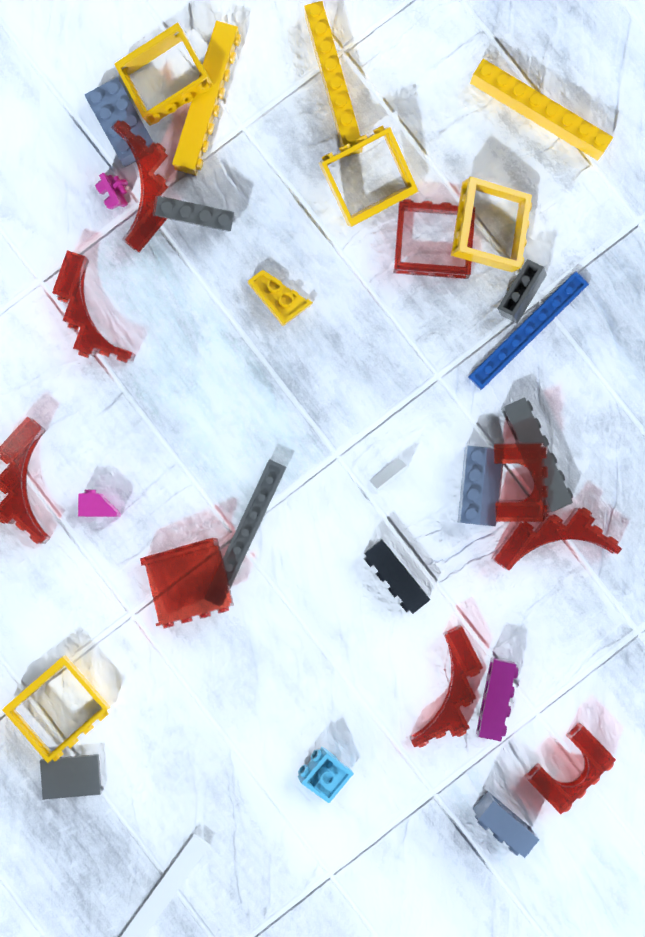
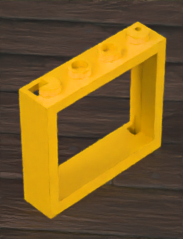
M178 22L114 63L142 118L149 126L158 123L168 114L174 113L179 107L190 103L193 98L207 92L209 88L214 86ZM180 42H183L201 77L150 110H147L129 75Z
M383 125L373 130L374 134L368 137L364 134L356 139L357 143L351 146L347 143L339 147V152L333 155L330 152L322 156V161L318 162L342 215L350 227L419 192L391 127L384 128ZM384 136L406 187L350 215L327 165Z
M472 176L463 181L451 256L508 272L520 269L524 263L523 253L527 244L526 232L530 224L528 219L532 208V195ZM475 191L519 203L511 259L467 247Z
M65 655L1 710L44 760L49 763L52 759L56 762L64 754L62 750L65 747H73L79 741L77 737L82 732L86 735L94 728L92 724L97 719L101 722L109 715L107 710L111 707ZM66 666L99 704L101 709L56 749L51 751L16 711V708Z

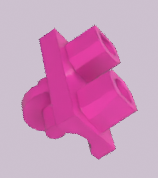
M101 173L99 175L101 180L95 184V187L100 194L108 192L110 195L104 200L106 207L114 209L118 206H127L128 203L124 197V194L127 193L125 189L128 185L127 180H120L118 176L113 177L112 175Z

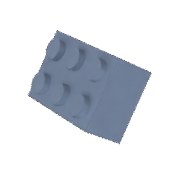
M489 791L473 807L478 824L485 830L489 828L493 836L500 843L505 842L509 846L508 849L514 855L518 856L520 854L523 858H526L540 839L534 830Z

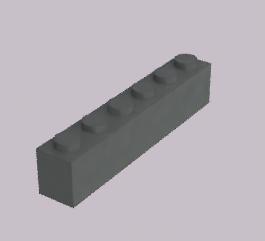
M524 397L502 407L501 411L547 511L554 512L572 504L573 494L564 484V474L561 470L558 471L556 466L557 459L553 453H550L547 447L549 446L548 439L545 435L542 436L540 431L541 424L537 418H534L531 412L533 407L530 401H526Z

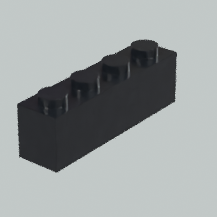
M380 539L364 552L366 557L363 559L370 568L374 566L378 572L375 574L382 583L386 581L389 584L388 590L394 598L398 596L401 599L400 605L406 613L410 611L414 614L431 600L383 539Z

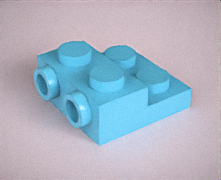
M321 747L320 750L316 749L313 751L311 760L307 765L304 764L299 768V775L297 777L302 785L327 803H330L354 773L340 762L335 755Z

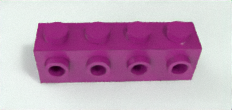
M490 658L476 734L480 738L502 742V737L506 736V717L509 718L511 713L509 702L515 692L513 681L517 679L519 671L518 667H516L517 664L512 661Z

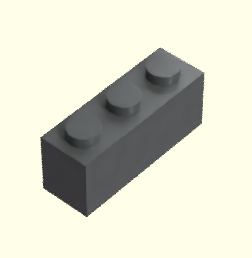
M529 259L526 260L497 308L501 316L518 324L547 276L543 266Z

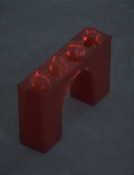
M544 442L494 444V464L523 465L531 472L534 478V489L529 497L522 500H498L495 502L496 522H544L545 517L549 516V507L545 505V497H548V486H545V478H548V467L544 466V459L548 457V449L544 447Z
M580 722L565 735L581 751L584 757V769L577 779L571 782L557 781L539 763L524 775L560 815L563 812H568L572 808L573 803L577 799H581L591 785L599 782L600 776L605 771L608 772L613 768L616 761L612 754Z

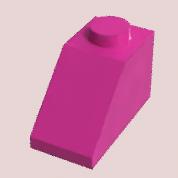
M84 490V493H78V516L121 517V513L103 494L96 493V490Z

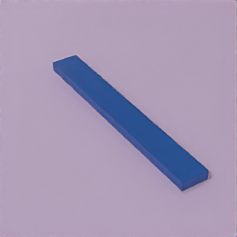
M575 271L468 378L482 390L589 283Z

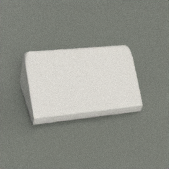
M397 458L374 476L370 483L377 492H380L408 470L409 467L400 458Z

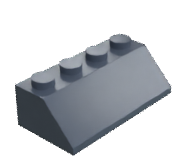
M478 446L465 447L457 523L496 527L503 457L502 450Z

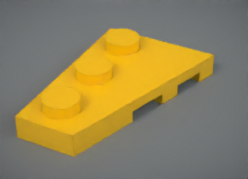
M261 270L248 280L250 287L282 326H285L313 304L312 301L306 300L298 292L289 289L281 281L264 270Z

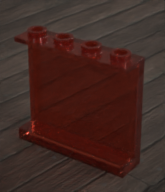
M209 538L140 558L141 566L146 567L159 623L155 624L156 626H163V629L175 626L174 622L188 623L193 621L192 617L199 616L200 619L210 617V612L218 611V614L230 611L229 607L234 606L218 538Z

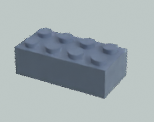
M118 77L84 94L124 168L157 151L153 140Z

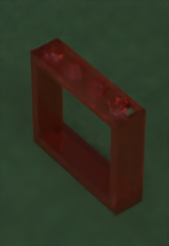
M410 199L399 201L393 274L469 279L472 263L469 260H465L464 267L401 262L404 211L457 215L458 206L452 205L449 202L433 204L431 201L416 203ZM473 207L467 243L469 248H473L476 207Z

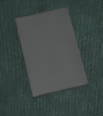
M99 754L60 757L56 762L52 759L49 763L44 759L40 760L43 800L101 795Z

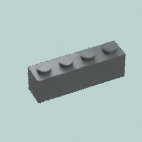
M155 196L152 216L222 231H231L234 212L163 196Z

